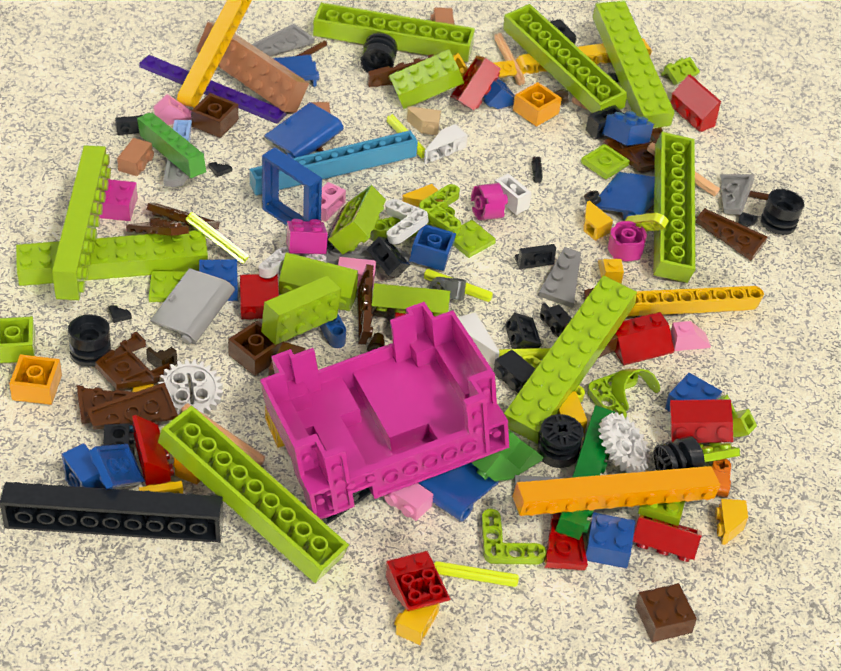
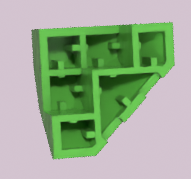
M508 430L510 448L473 461L472 464L478 468L477 473L484 479L490 477L494 481L514 479L515 475L525 472L542 461L544 457Z

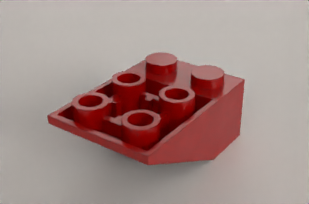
M428 551L386 561L387 582L393 595L407 611L450 601V596Z

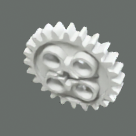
M188 359L185 360V364L177 361V367L170 364V370L164 369V375H160V382L158 384L165 382L178 415L181 414V409L186 403L192 405L190 403L187 375H190L191 391L193 392L192 398L194 403L192 406L203 414L205 412L210 415L211 409L216 410L217 404L221 403L220 397L223 395V383H220L221 377H216V370L210 372L211 365L203 367L204 361L199 365L196 364V359L193 360L192 364H189ZM200 378L203 381H196L195 379ZM181 380V381H183V382H182V383H177V382H175V381ZM198 396H204L205 399H200ZM178 398H184L186 400L180 401L178 400Z
M617 412L603 418L602 422L599 423L601 427L598 429L601 433L599 438L604 441L601 445L606 447L605 453L610 454V460H615V466L620 465L621 471L626 470V473L643 472L649 468L650 461L648 459L651 456L648 454L650 449L646 447L648 442L643 440L644 434L639 433L640 428H635L634 421L630 423L629 417L624 418L622 413L619 415Z

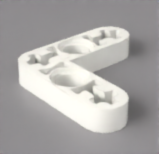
M391 199L385 203L386 213L401 220L387 231V238L390 244L403 242L429 221L427 211L398 199Z
M288 247L277 249L259 264L260 277L271 278L281 271L285 254L289 253ZM295 254L326 262V256L322 254Z

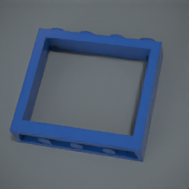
M276 147L263 154L262 209L286 226L287 221H292V219H301L310 222L312 219L321 220L322 178ZM279 170L304 186L303 216L279 201Z

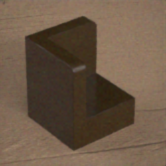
M172 346L165 351L160 350L158 352L154 351L151 347L146 349L147 361L155 368L167 363L177 364V350Z

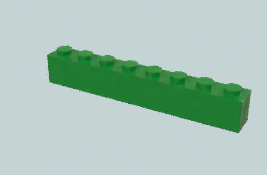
M595 405L572 478L604 474L607 467V462H604V460H608L610 454L605 453L606 447L601 445L604 441L599 438L601 435L598 431L601 428L599 423L607 415L616 413L615 411ZM594 510L561 512L556 531L580 540L582 532L587 533L590 521L587 520V517L591 518Z

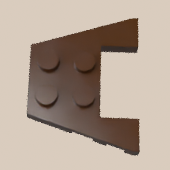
M658 127L652 130L651 142L624 147L621 142L609 138L605 139L603 144H606L630 160L629 165L642 173L655 169V156L648 152L647 148L651 143L656 144L663 129Z
M136 331L131 334L129 340H123L116 350H110L97 360L95 368L116 390L160 382V375H164V369L170 370V364L167 363L149 370L133 353L146 347V340Z

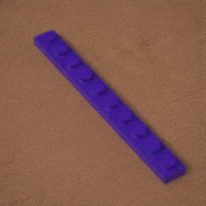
M151 55L146 56L139 62L140 68L183 85L190 72ZM210 80L204 92L205 95L211 93L238 104L239 109L275 124H278L286 116V112L276 106Z

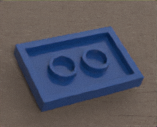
M128 444L95 446L89 450L92 463L97 467L100 480L106 489L136 486L145 482Z

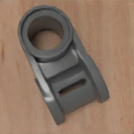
M436 277L430 283V289H437L434 285L439 282L440 286H442L440 290L450 291L451 299H464L466 280Z

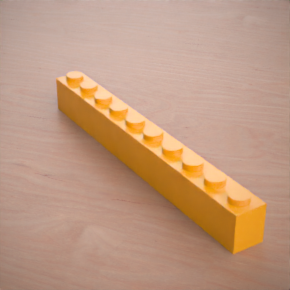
M707 466L517 482L512 497L519 516H533L548 513L715 499L720 483L712 467Z

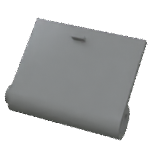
M189 268L150 321L179 332L181 340L186 344H196L233 294L235 288L224 279Z

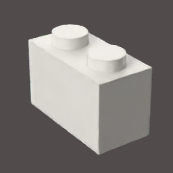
M509 173L495 180V183H500L503 193L508 197V203L505 205L516 215L529 209L532 192Z

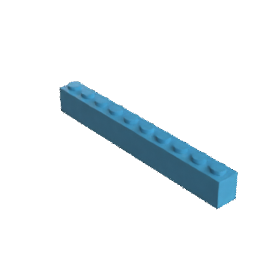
M410 130L292 159L322 179L416 157L418 140ZM262 166L249 169L250 186L256 196L262 194ZM279 170V190L302 185Z

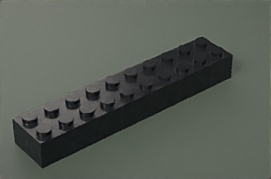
M5 482L0 498V508L5 529L221 543L224 524L223 496Z

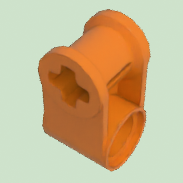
M728 459L715 460L712 464V469L720 483L716 496L727 498L731 485V463Z

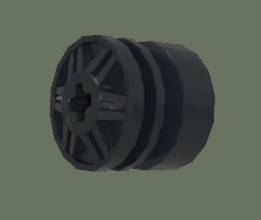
M375 33L367 37L360 60L362 69L368 73V71L387 66L390 68L394 67L398 47L396 41L385 33Z
M775 189L771 191L761 215L763 227L779 235L793 233L803 212L804 200L800 195L791 190Z
M92 314L82 315L73 319L68 325L70 358L78 365L86 367L95 366V362L111 350L110 326L103 317Z
M564 414L551 415L543 421L537 452L544 457L542 461L545 464L554 468L570 467L577 461L583 439L581 423L575 418Z
M692 436L678 438L674 442L661 443L654 448L653 459L657 471L705 467L702 449L697 440Z

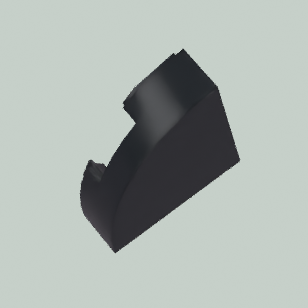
M217 162L208 163L209 169L216 177L232 172V167L226 163L225 165L217 164Z
M742 212L738 223L745 227L753 226L757 222L758 216Z
M116 305L108 306L113 323L132 319L129 310L118 308Z

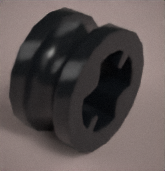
M597 190L590 191L584 195L586 204L587 201H591L594 205L601 202V197Z

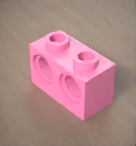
M327 182L322 187L321 220L326 222L345 204V189L330 182Z

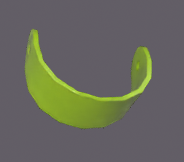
M624 369L614 375L611 383L612 394L625 411L629 410L625 394L626 384L634 373L641 376L654 393L660 392L659 382L649 370Z

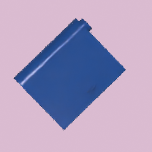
M310 102L265 134L264 137L284 149L289 157L296 158L313 153L343 131L344 127L336 116Z
M618 172L599 195L601 202L595 206L603 210L622 212L624 220L627 216L646 214L654 204L655 177Z
M470 462L418 482V484L433 493L432 503L460 522H463L470 515L474 503L493 489L499 481H494L490 477L484 479L477 473L478 468Z

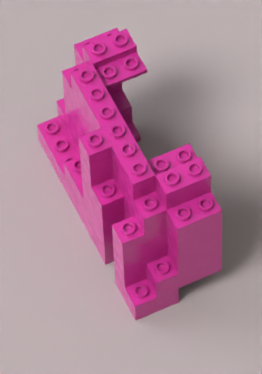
M425 302L406 308V315L390 320L393 343L319 370L314 348L297 354H293L290 349L271 356L275 374L260 379L265 406L292 459L294 473L303 489L306 505L321 520L355 507L352 493L369 488L374 499L510 448L508 419L497 404L495 373L453 310L434 317Z

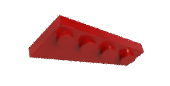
M561 512L551 514L545 568L586 570L588 562L583 535L578 540L558 533L556 527Z

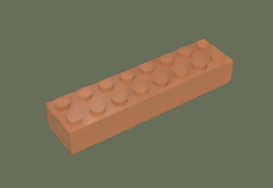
M207 22L196 52L200 53L215 24L214 22ZM234 34L218 65L222 70L284 112L296 113L309 85V82L237 34Z

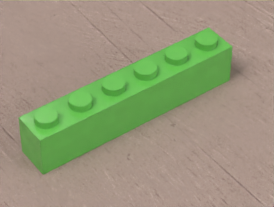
M146 113L137 118L140 136L147 142L152 143L156 150L186 175L193 178L206 173L204 154L154 113Z

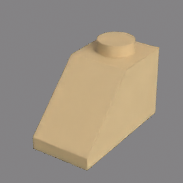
M408 106V123L422 134L438 135L441 110Z

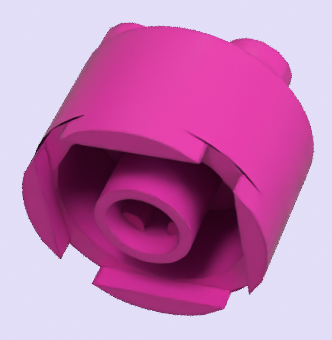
M500 183L482 184L473 187L471 201H474L475 207H472V211L476 219L489 220L504 217L508 197L503 193Z
M621 221L611 228L608 251L613 256V259H621L622 261L640 260L647 233L642 226L639 228L635 226L636 223Z

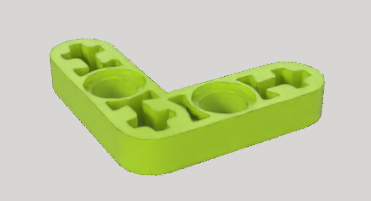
M448 184L420 202L419 208L427 211L428 220L440 229L456 233V235L460 233L461 221L444 210L445 207L459 199L460 188L457 185ZM436 199H441L443 202H437ZM437 216H442V217H444V218H443V219H437L436 217H437Z
M616 373L589 383L587 394L595 405L618 412L619 415L622 413L624 418L627 417L626 411L613 396L612 387L608 384L612 382ZM634 373L629 378L626 389L637 384L638 374ZM603 401H608V402H610L612 405H611V406H605V405L602 404V402H603Z
M486 509L482 513L484 559L488 563L537 565L544 562L546 548L538 543H503L500 513L495 509ZM488 517H492L494 520L492 526H490V519ZM494 533L498 538L494 540L489 539L487 534ZM494 546L496 556H493L491 553V549ZM518 551L521 555L513 557L509 552Z

